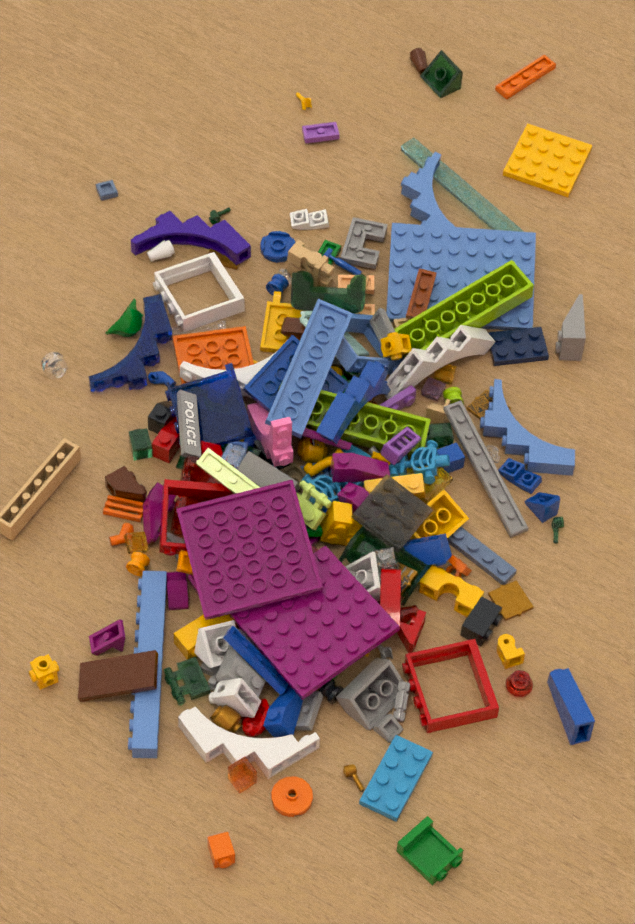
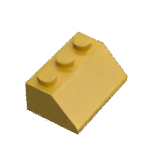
M443 489L401 525L397 531L406 542L411 539L445 533L448 538L469 518Z

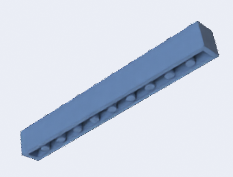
M143 571L142 578L138 579V590H141V595H137V607H140V613L136 612V625H139V630H135V642H138V647H134V654L153 650L158 652L157 689L132 693V695H135V701H131L130 713H134V719L129 721V732H133V736L128 738V750H132V758L157 759L167 571Z

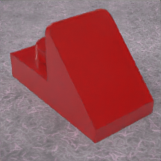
M419 610L416 617L412 616L410 625L400 622V630L397 634L408 653H412L415 649L425 624V611Z

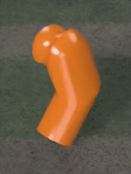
M124 523L119 535L109 537L111 546L129 542L134 533L133 525Z

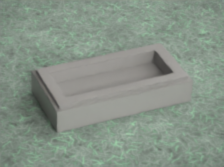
M379 308L370 319V323L381 345L380 339L387 337V334L393 333L395 330L385 309Z

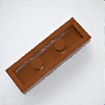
M419 268L406 319L411 320L427 310L437 272Z

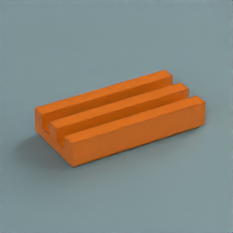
M108 495L105 507L103 508V514L141 523L143 502Z

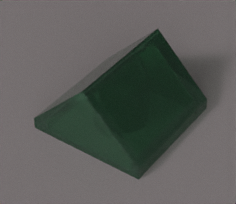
M441 50L420 77L440 98L461 89L463 71Z

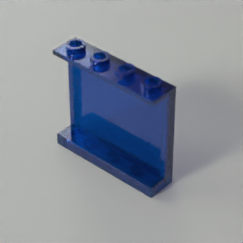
M232 363L225 365L226 371L172 388L169 382L166 383L168 390L165 391L168 402L172 401L173 406L169 408L172 417L177 419V422L174 423L177 434L180 433L177 392L183 390L197 395L200 442L205 441L222 446L254 436Z

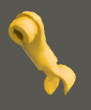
M338 449L335 453H344V452H343L341 449ZM329 456L314 465L307 463L304 466V471L310 477H313L330 467L332 457Z

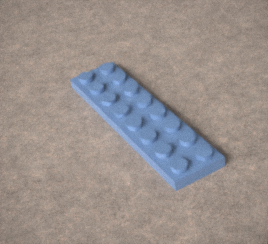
M317 300L265 424L271 426V421L290 417L292 421V435L298 438L302 437L353 313L323 300Z

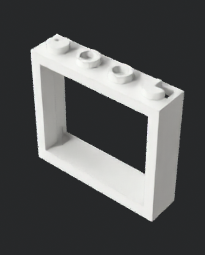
M215 252L154 272V289L160 292L162 302H166L169 313L174 315L177 326H181L184 332L245 311L244 297ZM211 271L229 298V301L185 316L167 286Z

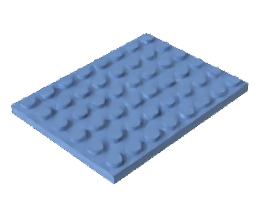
M392 223L386 309L390 322H393V319L406 318L419 268L437 272L427 309L510 260L515 262L534 285L536 233ZM534 288L532 298L481 328L498 330L533 328Z

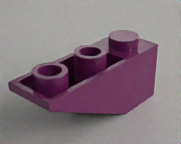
M158 482L152 487L143 503L144 545L146 547L151 541L155 542L160 535L158 529L161 526L163 485ZM169 495V512L173 510L176 504L174 501L176 495Z

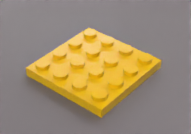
M527 123L503 170V176L569 197L592 150V145Z

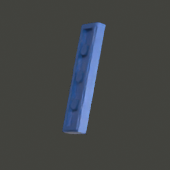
M231 626L223 638L280 695L283 694L289 684L266 657L234 626Z

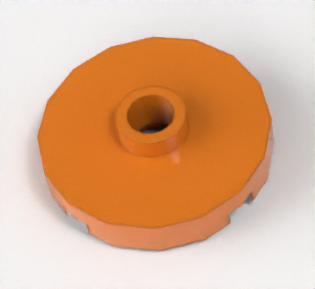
M295 776L285 777L274 785L271 792V800L275 810L281 815L294 817L295 815L305 814L310 809L313 802V792L310 785L304 779ZM294 793L296 796L290 797L289 794Z

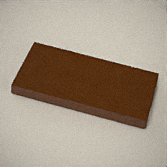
M153 650L80 663L79 701L83 702L157 689L158 652Z

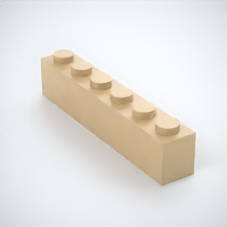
M65 438L58 444L0 512V534L10 540H13L80 462V446Z

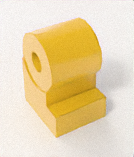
M509 634L501 635L498 638L496 650L504 668L508 669L523 664L525 653L522 647L516 649L513 636Z

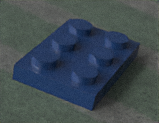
M541 327L488 332L496 341L490 348L494 366L549 359Z

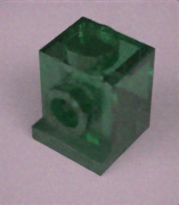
M450 422L430 424L426 443L429 440L437 442V448L453 444L454 436Z

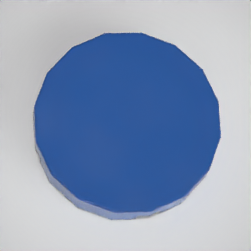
M272 231L261 240V254L269 261L276 263L285 262L288 259V251L296 242L286 232Z

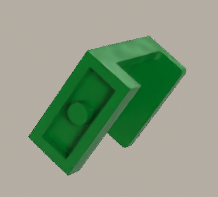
M427 816L398 841L396 852L433 886L437 881H443L451 868L455 869L462 863L464 850L462 848L457 850L433 828V820Z

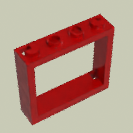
M164 479L159 553L173 556L179 554L181 550L187 552L185 543L167 542L169 495L217 499L233 495L234 493L222 484Z
M475 639L405 654V661L402 663L403 672L408 674L410 692L413 691L415 696L413 697L414 705L420 711V724L422 727L425 726L427 733L498 717L499 706ZM468 656L485 707L431 719L414 667Z

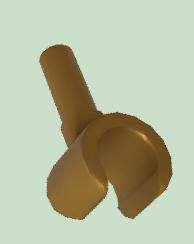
M353 764L345 765L343 768L345 778L352 776L360 792L363 791L365 788L357 776L356 766Z

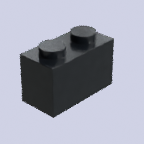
M481 596L462 624L460 636L468 640L475 639L479 646H482L485 641L488 642L493 634V628L495 626L498 627L503 619V616H501L502 607Z

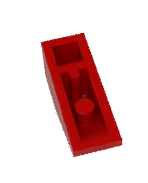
M178 415L160 430L152 442V456L166 463L171 462L181 447Z

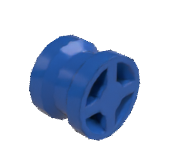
M274 274L271 281L267 283L266 289L274 296V291L283 293V290L289 286V283L284 276Z

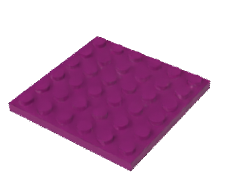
M293 479L177 509L205 620L323 590Z
M326 545L314 553L323 590L230 614V617L302 700L400 630L399 625Z

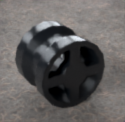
M331 679L319 691L323 697L327 698L330 704H334L338 701L336 696L344 688L337 686L335 680Z

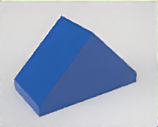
M538 492L524 502L535 516L544 523L558 514L561 499L558 495Z

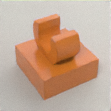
M452 555L448 559V562L452 565L446 568L447 573L450 574L453 570H456L454 576L461 578L462 574L468 576L472 571L458 557Z

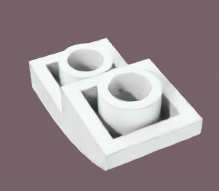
M304 209L290 213L292 229L314 230L329 227L326 209L311 213Z

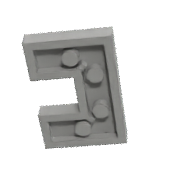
M353 217L340 259L348 264L376 269L380 251L363 248L366 239L384 242L388 224Z

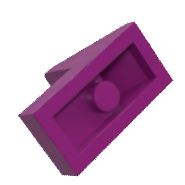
M167 572L169 610L189 609L186 573Z
M119 619L89 636L92 654L97 656L112 647L121 652L123 651L126 638L123 620Z

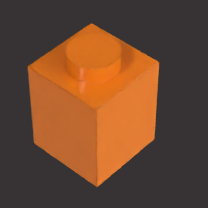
M228 832L207 837L208 849L214 868H227L235 863V852Z

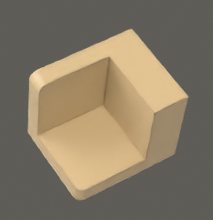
M447 399L444 406L449 405L451 400ZM435 403L428 405L426 418L430 419V423L444 426L447 418L443 410L444 406Z

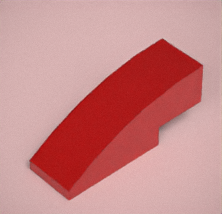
M381 569L380 606L400 627L401 569Z

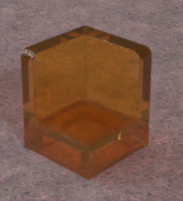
M244 756L228 767V779L240 794L257 783V771Z

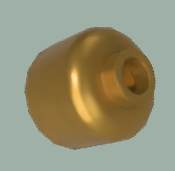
M220 705L210 717L212 723L234 734L242 725L239 723L241 715L228 705L223 707Z

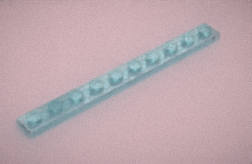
M414 137L401 145V151L422 169L427 158L433 155L431 151ZM440 160V165L435 171L433 179L493 230L524 232Z

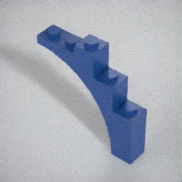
M368 361L359 378L353 376L345 392L338 391L316 431L321 437L337 445L350 422L368 401L379 394L388 396L391 389L387 385L388 382L385 381L388 373L384 369L385 366L377 361L374 363Z

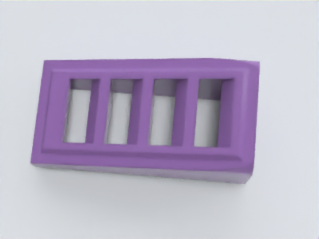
M406 427L384 444L381 455L395 465L422 438Z

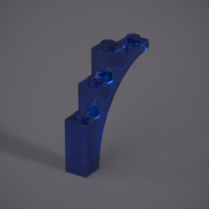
M161 294L143 298L145 323L140 338L129 354L115 366L101 373L88 376L91 392H100L111 387H121L124 384H128L129 390L141 389L147 386V375L144 366H154L160 363V353L157 344H164L172 340V328Z

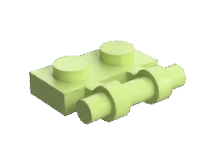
M303 480L299 484V487L303 489V493L296 492L305 524L311 529L316 530L326 516V513L321 510L322 507L329 508L332 502L328 500L327 495L318 492L314 485ZM311 496L316 499L314 504L309 501Z

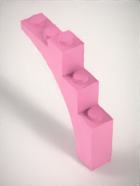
M259 403L247 405V417L256 439L261 441L267 459H272L274 467L293 463L294 451L291 446V418L286 417L273 420L270 426L265 424L269 414L265 408Z

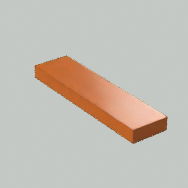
M544 54L496 85L495 90L507 100L554 70L556 63Z

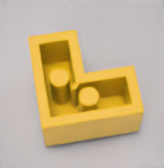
M333 501L326 511V516L320 523L323 530L321 541L330 544L346 545L348 547H358L364 538V520L352 516V504Z

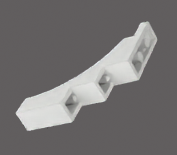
M460 325L450 338L437 336L426 350L413 348L386 380L391 390L388 396H384L390 399L411 385L415 387L431 373L457 359L472 355H485L496 341L485 329Z
M196 707L190 710L187 709L178 716V727L205 763L224 753L237 771L255 761L268 779L317 750L320 744V738L316 732L311 735H305L299 742H297L292 734L276 738H252L237 735L209 721Z

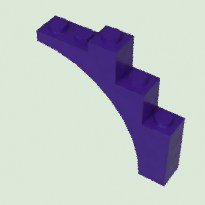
M170 210L155 218V226L150 227L145 232L131 239V252L135 256L153 249L164 240H170L172 245H193L213 249L226 256L235 265L251 258V245L225 219L210 228L198 215L182 223Z

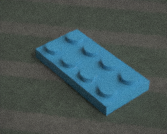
M395 735L360 798L359 805L397 822L427 767L433 752Z

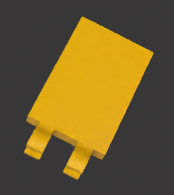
M274 291L273 302L267 301L260 351L275 353L289 339L281 334L280 331L285 317L300 318L302 316L300 312L303 311L304 305H299L300 294L292 293L291 304L281 303L282 292Z

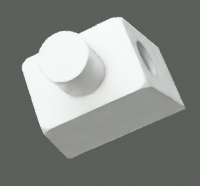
M242 678L219 681L214 692L209 694V702L211 704H217L218 707L220 705L222 707L228 705L236 710L241 717L254 718L261 703L258 696Z

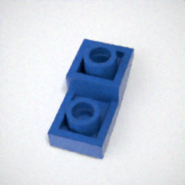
M508 458L498 470L505 479L530 494L542 482L541 476L525 470V464Z

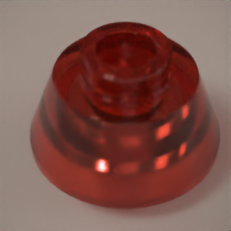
M523 670L514 671L506 679V689L514 696H526L533 689L531 677Z

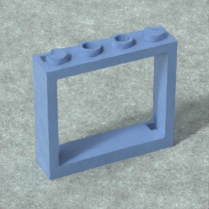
M353 313L345 332L363 333L380 357L358 356L344 336L335 356L347 372L362 373L368 361L372 363L377 361L383 364L388 375H391L404 360V357L402 356L400 360H391V358L383 357L381 345L370 323L373 315Z

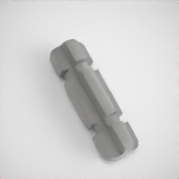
M405 681L398 683L397 690L399 692L396 694L394 706L396 711L393 712L394 718L399 722L405 720L406 713H404V710L406 711L409 696L407 692L410 690V683Z

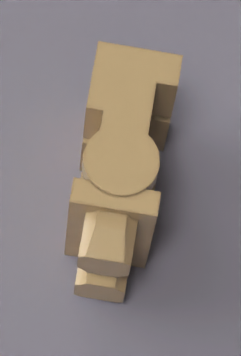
M300 240L288 251L286 273L298 280L303 278L306 283L312 285L315 289L319 286L328 289L333 283L331 275L335 267L328 264L329 258L324 255L322 257L320 253L311 252L304 248V243Z

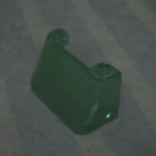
M294 271L292 272L291 305L297 310L313 311L317 300L320 299L348 312L359 313L365 307L369 275H355L352 277L350 284L347 285V288L316 287L314 286V278L311 273Z

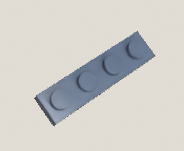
M458 528L447 538L450 545L501 585H505L516 574L517 570L464 528Z

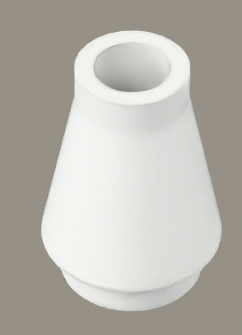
M164 240L148 251L147 255L152 262L172 257L175 251L170 240Z

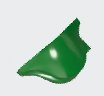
M135 299L131 301L121 317L105 334L132 337L140 330L144 315L137 310Z

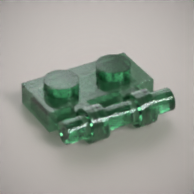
M196 657L177 663L178 671L172 672L171 667L164 669L165 681L170 685L172 689L171 694L178 705L186 702L184 699L186 694H189L191 700L211 693ZM182 679L184 686L179 687L177 681Z

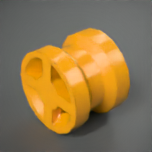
M133 552L131 561L127 563L126 569L133 575L142 576L145 567L150 563V559L141 552Z

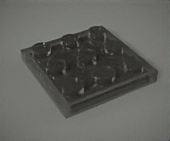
M386 474L351 517L399 553L432 513L433 509Z

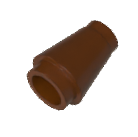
M422 48L412 50L410 52V60L419 71V74L427 73L429 69L426 52Z

